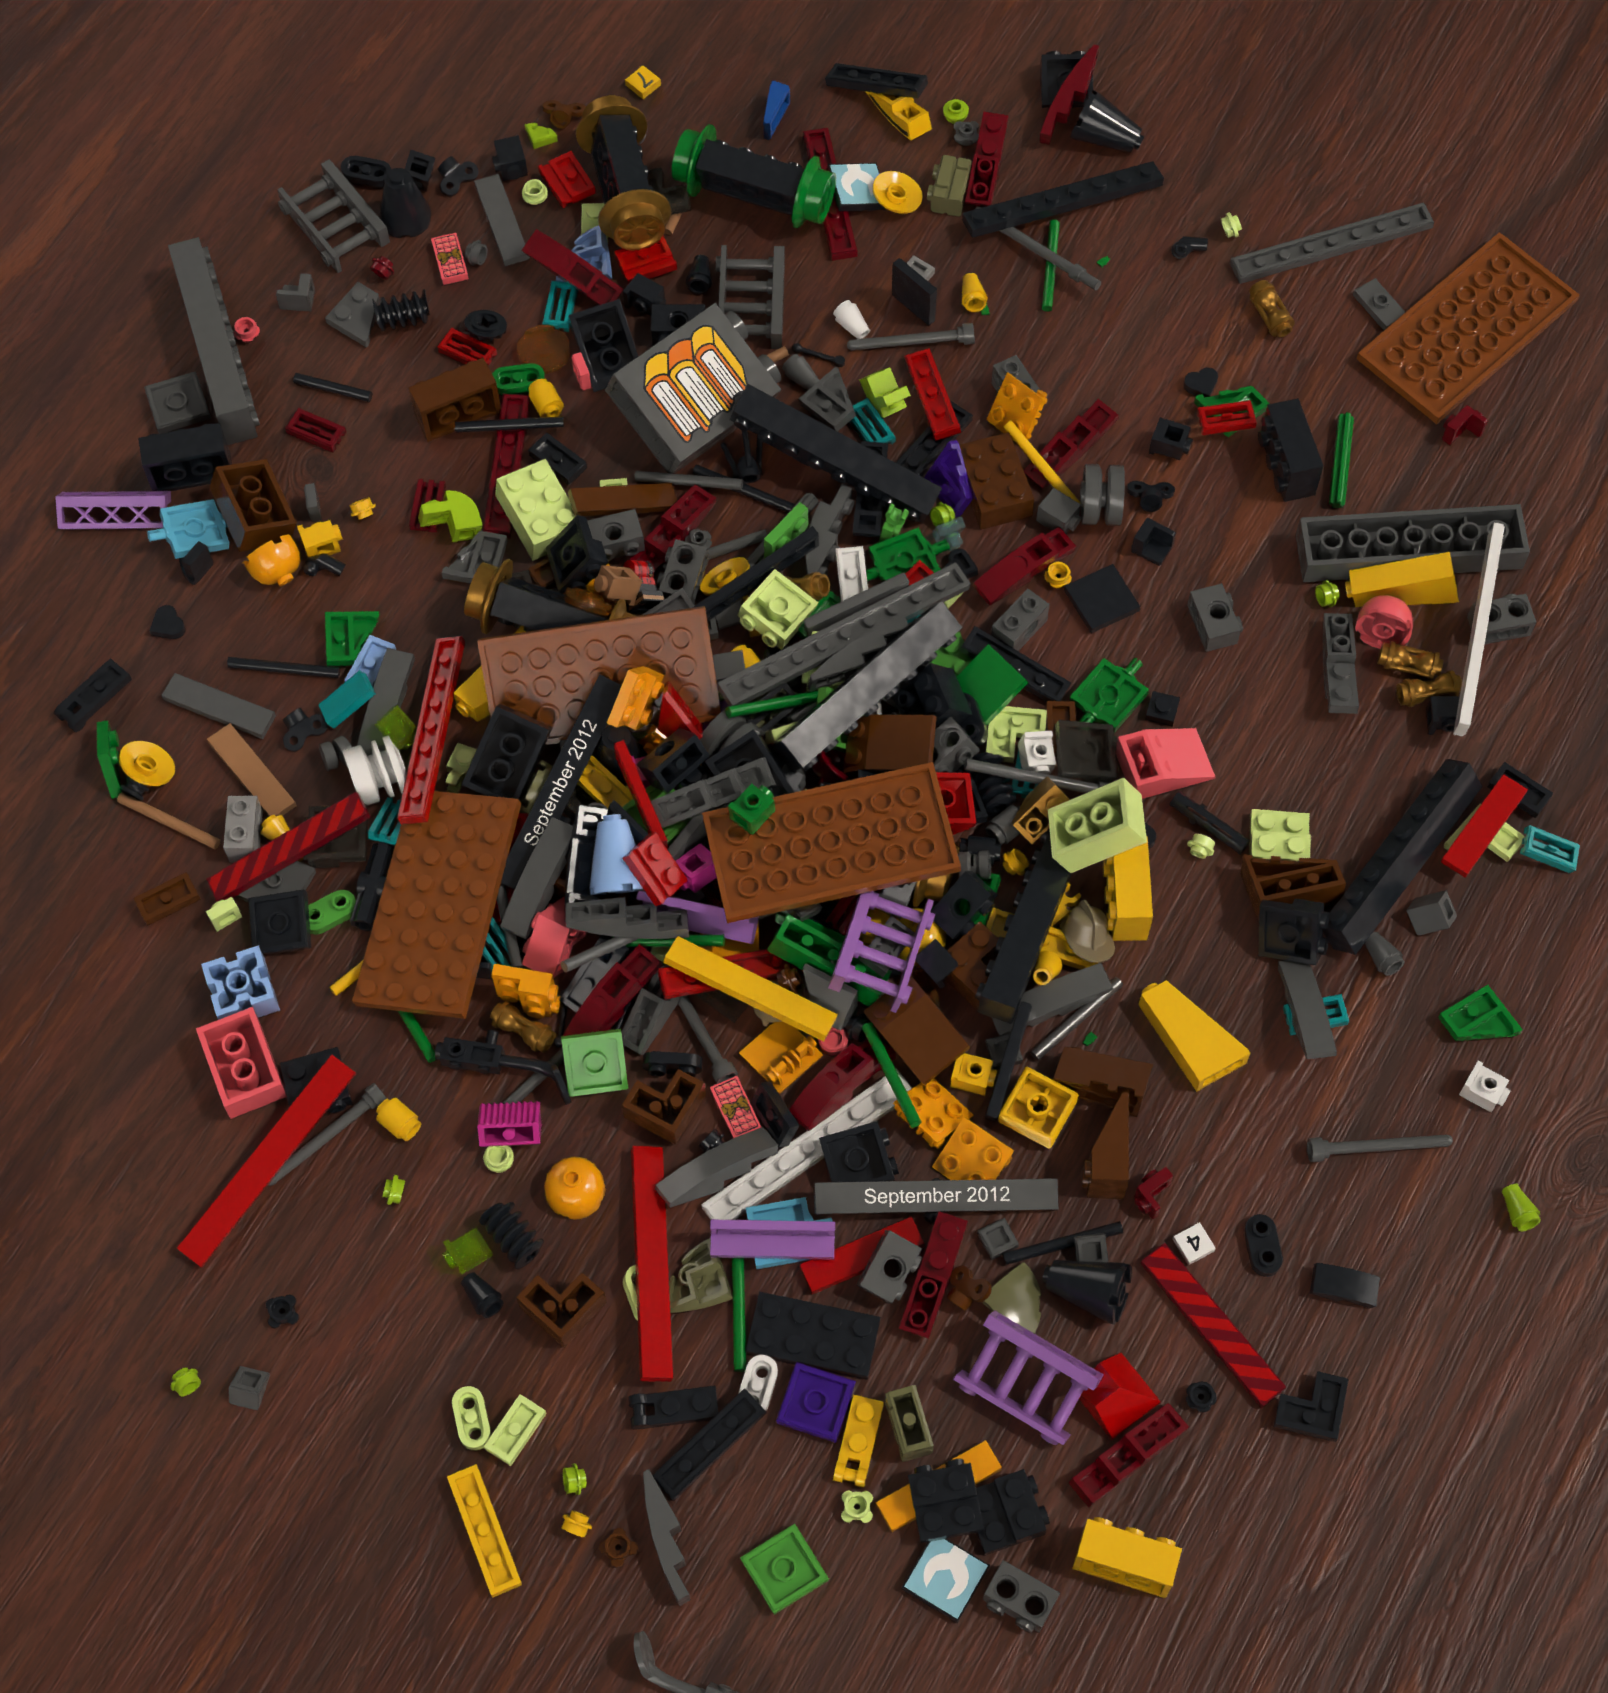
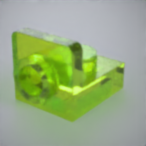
M398 705L393 706L374 724L384 737L389 735L398 750H406L414 743L417 727Z
M477 1228L451 1243L449 1239L443 1242L446 1251L442 1255L450 1269L457 1267L461 1275L493 1256L492 1251Z

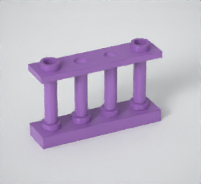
M874 891L859 894L828 988L840 992L844 982L850 983L852 981L895 997L890 1010L896 1013L901 1003L907 1004L912 991V987L907 985L925 929L930 930L935 914L931 913L934 901L928 899L923 911L920 912L879 897V893ZM877 908L918 923L915 935L912 936L871 921V917L867 916L868 910ZM869 932L910 947L907 960L863 945V942L859 940L860 934ZM860 956L901 971L902 976L899 985L855 970V966L850 965L852 958L858 959Z
M994 1310L988 1315L983 1326L990 1329L988 1332L990 1336L970 1373L961 1370L953 1380L960 1383L959 1388L965 1393L972 1396L980 1395L1040 1431V1436L1053 1445L1058 1443L1064 1445L1071 1434L1062 1428L1083 1390L1087 1391L1089 1388L1094 1391L1104 1374ZM1007 1339L1017 1345V1353L996 1390L980 1379L1001 1341L1005 1342ZM1034 1355L1044 1361L1043 1366L1045 1368L1023 1406L1009 1398L1008 1394L1027 1359L1032 1358ZM1062 1372L1072 1378V1385L1052 1422H1049L1036 1414L1035 1411L1055 1375Z

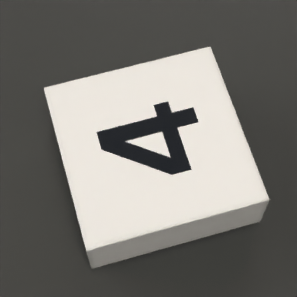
M1200 1222L1173 1236L1172 1239L1188 1265L1213 1253L1216 1249Z

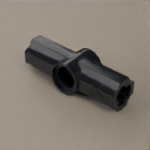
M373 843L366 869L360 873L358 878L357 900L350 922L352 926L360 930L370 931L374 924L395 848L388 843Z

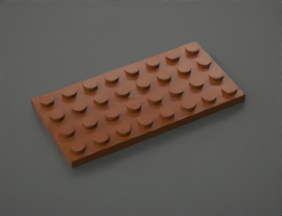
M1499 232L1358 352L1356 359L1435 424H1438L1578 301L1580 294Z
M705 606L480 638L477 640L490 717H492L496 706L503 704L552 726L553 729L546 745L560 743V740H567L599 675L622 685L627 671L641 666L663 674L664 677L661 683L665 684L669 681L701 723L710 722L721 713ZM663 691L659 699H654L651 707L654 712L649 724L637 730L627 727L631 733L647 731L652 724L655 726L659 725Z
M933 762L776 796L773 798L776 811L753 835L730 819L728 807L702 813L727 923L961 872V864Z
M434 791L428 822L401 824L352 999L356 1006L466 1019L521 808L519 799Z

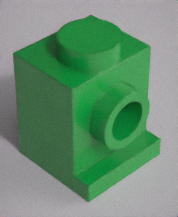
M751 783L734 803L731 802L728 805L730 819L753 835L776 811L773 793L763 785L757 788Z

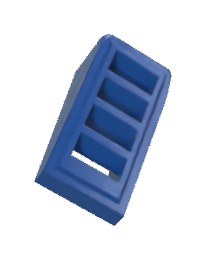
M771 81L763 120L764 139L767 140L773 136L790 105L789 86L776 81Z

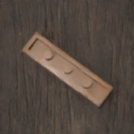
M231 723L207 738L209 745L250 795L258 797L262 809L268 816L285 815L297 806L293 798Z

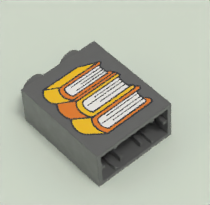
M716 303L614 373L605 389L606 393L667 473H677L738 429L730 418L747 384L774 398L782 390L777 384L781 381V374L775 363L765 354L757 357L744 341L748 338V331L743 321L732 311L724 314Z

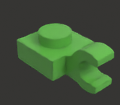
M891 503L885 514L886 521L882 528L879 542L900 534L909 514L907 509H904L902 513V510L895 508L894 504Z

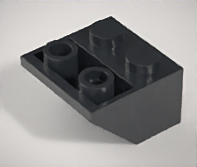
M933 663L928 664L893 696L900 715H934L937 717L936 729L949 717H952L961 725L973 715L954 670Z

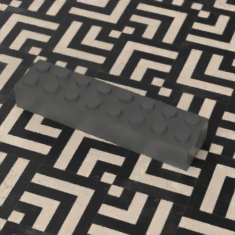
M199 237L168 245L218 422L221 424L227 444L231 445L256 438L258 435L255 426L260 425L208 247H202Z
M1521 504L1302 517L1297 527L1296 541L1303 582L1350 580L1349 570L1450 552L1454 573L1481 572L1487 537L1494 522L1504 524L1505 526L1497 570L1523 569L1530 549Z

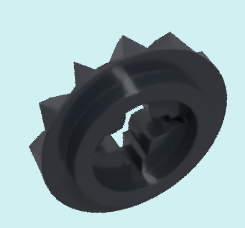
M490 310L473 311L466 316L464 322L465 331L470 333L472 338L479 337L480 341L488 339L492 342L494 338L501 339L507 330L505 318L499 313Z

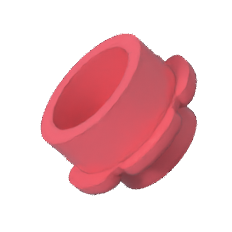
M242 317L235 322L233 334L237 340L251 342L260 333L257 323L252 318Z

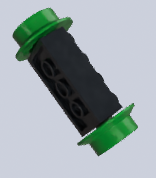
M708 124L702 132L686 129L678 141L672 162L673 180L686 183L690 196L695 197L703 188L792 216L793 227L797 229L806 220L822 224L829 212L835 193L836 174L821 169L818 156H813L804 169L795 162L784 163L778 161L772 155L765 154L761 156L754 154L748 148L739 147L738 149L729 146L728 143L722 140H716V128L712 124Z

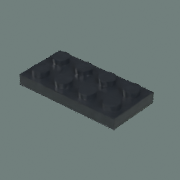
M759 1291L746 1354L753 1356L767 1355L773 1360L791 1364L798 1362L820 1370L868 1380L881 1317Z

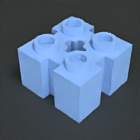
M259 945L237 952V960L227 962L225 957H221L201 964L207 985L212 993L210 996L218 1020L253 1007L258 1018L280 1011L274 988L270 982L271 978Z

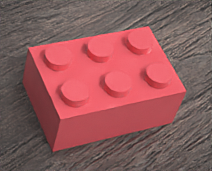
M253 1007L196 1028L220 1098L230 1119L287 1097L262 1026Z

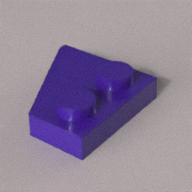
M957 440L949 441L924 478L942 487L938 498L943 504L950 505L953 508L955 517H960L974 497Z

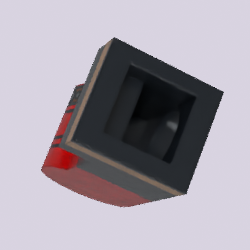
M627 560L623 567L631 568L642 580L634 606L628 605L629 612L646 613L664 600L663 592L657 591L655 579L653 578L654 567L650 561Z

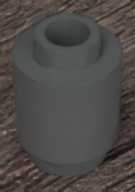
M1010 805L989 821V825L985 830L988 837L996 838L995 844H1008L1020 834L1011 824L1020 806Z

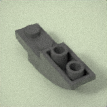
M842 484L831 505L820 501L814 513L810 527L813 526L819 533V546L806 554V575L812 572H820L827 576V567L831 561H836V548H840L838 546V534L842 528V519L845 515L851 513L855 503L852 500V488Z
M1324 613L1323 616L1325 699H1328L1329 713L1357 714L1359 709L1352 614Z

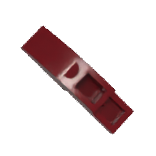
M983 111L965 204L982 207L992 205L1003 156L1009 115Z
M538 229L534 231L521 250L598 305L617 300L624 290L603 275L600 270Z
M1060 527L1046 535L1042 532L995 564L977 579L972 586L990 606L1028 584L1033 576L1048 568L1052 563L1058 562L1072 554L1077 546Z
M639 944L621 964L616 962L595 986L576 1012L563 1036L609 1030L625 1013L623 1008L657 973L658 969L663 966L661 961Z
M865 1041L859 1047L852 1043L840 1052L815 1076L793 1103L789 1110L796 1121L806 1130H812L852 1100V1091L882 1069L869 1041ZM882 1041L891 1061L896 1059L895 1050Z
M941 1211L938 1212L899 1329L929 1339L968 1225L967 1220Z

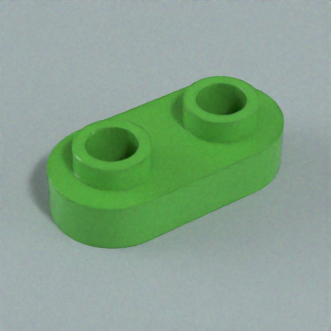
M337 890L308 905L310 934H322L351 919L356 903L354 895L347 890ZM340 900L346 901L343 906L336 905ZM313 914H320L319 918L315 920L310 919Z

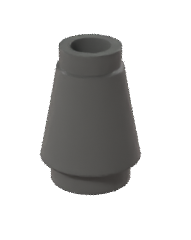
M793 354L782 366L785 376L805 390H809L819 381L817 375L803 356L800 357L798 354Z
M1373 932L1364 944L1378 971L1383 972L1386 976H1390L1403 967L1405 963L1402 958L1403 954L1378 932Z

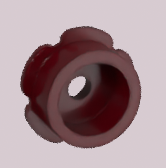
M380 256L379 259L372 258L373 263L370 269L373 273L385 280H388L390 275H394V269L392 268L394 264L389 259Z

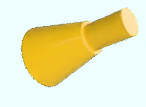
M271 815L261 824L263 828L260 834L272 841L290 829L283 815ZM306 856L302 857L297 861L301 862Z

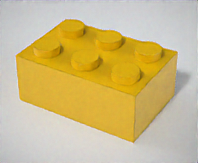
M1146 836L1147 843L1103 860V877H1107V886L1104 887L1105 904H1108V913H1106L1108 931L1112 932L1113 941H1142L1148 939L1153 920L1148 836Z
M1094 1517V1520L1087 1519L1072 1569L1162 1598L1167 1597L1173 1586L1182 1548L1175 1546L1176 1542L1164 1537H1157L1156 1540L1144 1537L1143 1531L1132 1527H1126L1125 1530L1113 1527V1523L1104 1518Z

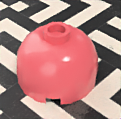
M1388 595L1376 596L1361 607L1355 630L1356 632L1358 630L1360 633V639L1371 647L1381 649L1383 642L1390 643V641L1404 646L1409 642L1412 635V612L1404 601Z

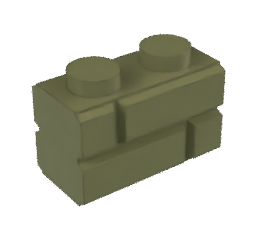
M943 155L940 164L934 165L932 180H935V184L929 185L927 200L931 201L932 212L947 213L948 215L958 217L962 214L972 169V161L970 159L960 157L956 159L954 156Z
M916 1385L885 1393V1405L897 1445H899L902 1462L932 1454L934 1445Z

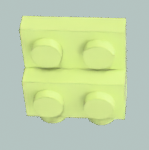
M774 569L741 605L738 617L745 629L749 631L755 629L758 631L767 646L771 648L777 646L782 650L798 632L804 619L808 618L817 608L819 602Z
M1252 809L1250 813L1251 841L1249 843V855H1253L1252 858L1271 859V856H1280V860L1299 861V858H1310V813Z

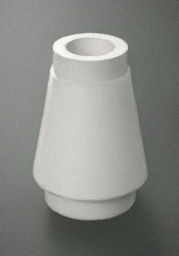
M847 300L834 310L835 321L857 339H863L870 333V329L856 303H851L850 300Z

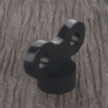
M453 156L448 157L437 168L444 177L440 183V190L445 196L451 197L456 195L462 182L473 181L477 178L478 167L470 161L460 165ZM471 169L472 174H467L465 170ZM452 184L453 189H448L446 185Z
M1132 481L1128 483L1127 492L1131 496L1140 497V505L1143 510L1155 512L1161 508L1162 498L1168 499L1174 496L1175 487L1166 482L1148 485L1142 481Z
M301 707L291 712L282 720L290 730L284 735L283 744L287 750L296 752L303 747L308 736L324 734L328 727L324 716L314 714L308 718ZM315 721H319L321 723V727L319 729L313 727V723ZM291 737H296L298 743L293 745L289 740Z

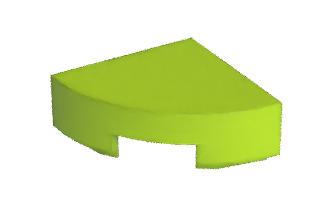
M538 123L524 124L533 149L558 142L557 135L551 128L538 126Z

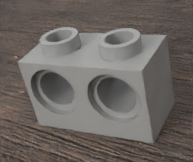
M228 796L223 849L230 863H234L260 848L263 809L257 796Z

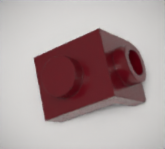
M1466 405L1456 416L1452 414L1443 425L1445 432L1442 440L1451 446L1466 429L1477 437H1481L1488 420L1481 412Z
M1164 1167L1159 1172L1154 1169L1146 1174L1141 1180L1143 1183L1137 1187L1134 1195L1136 1198L1135 1204L1138 1209L1145 1215L1148 1213L1152 1219L1159 1215L1161 1209L1154 1197L1169 1187L1173 1179V1174L1167 1167Z

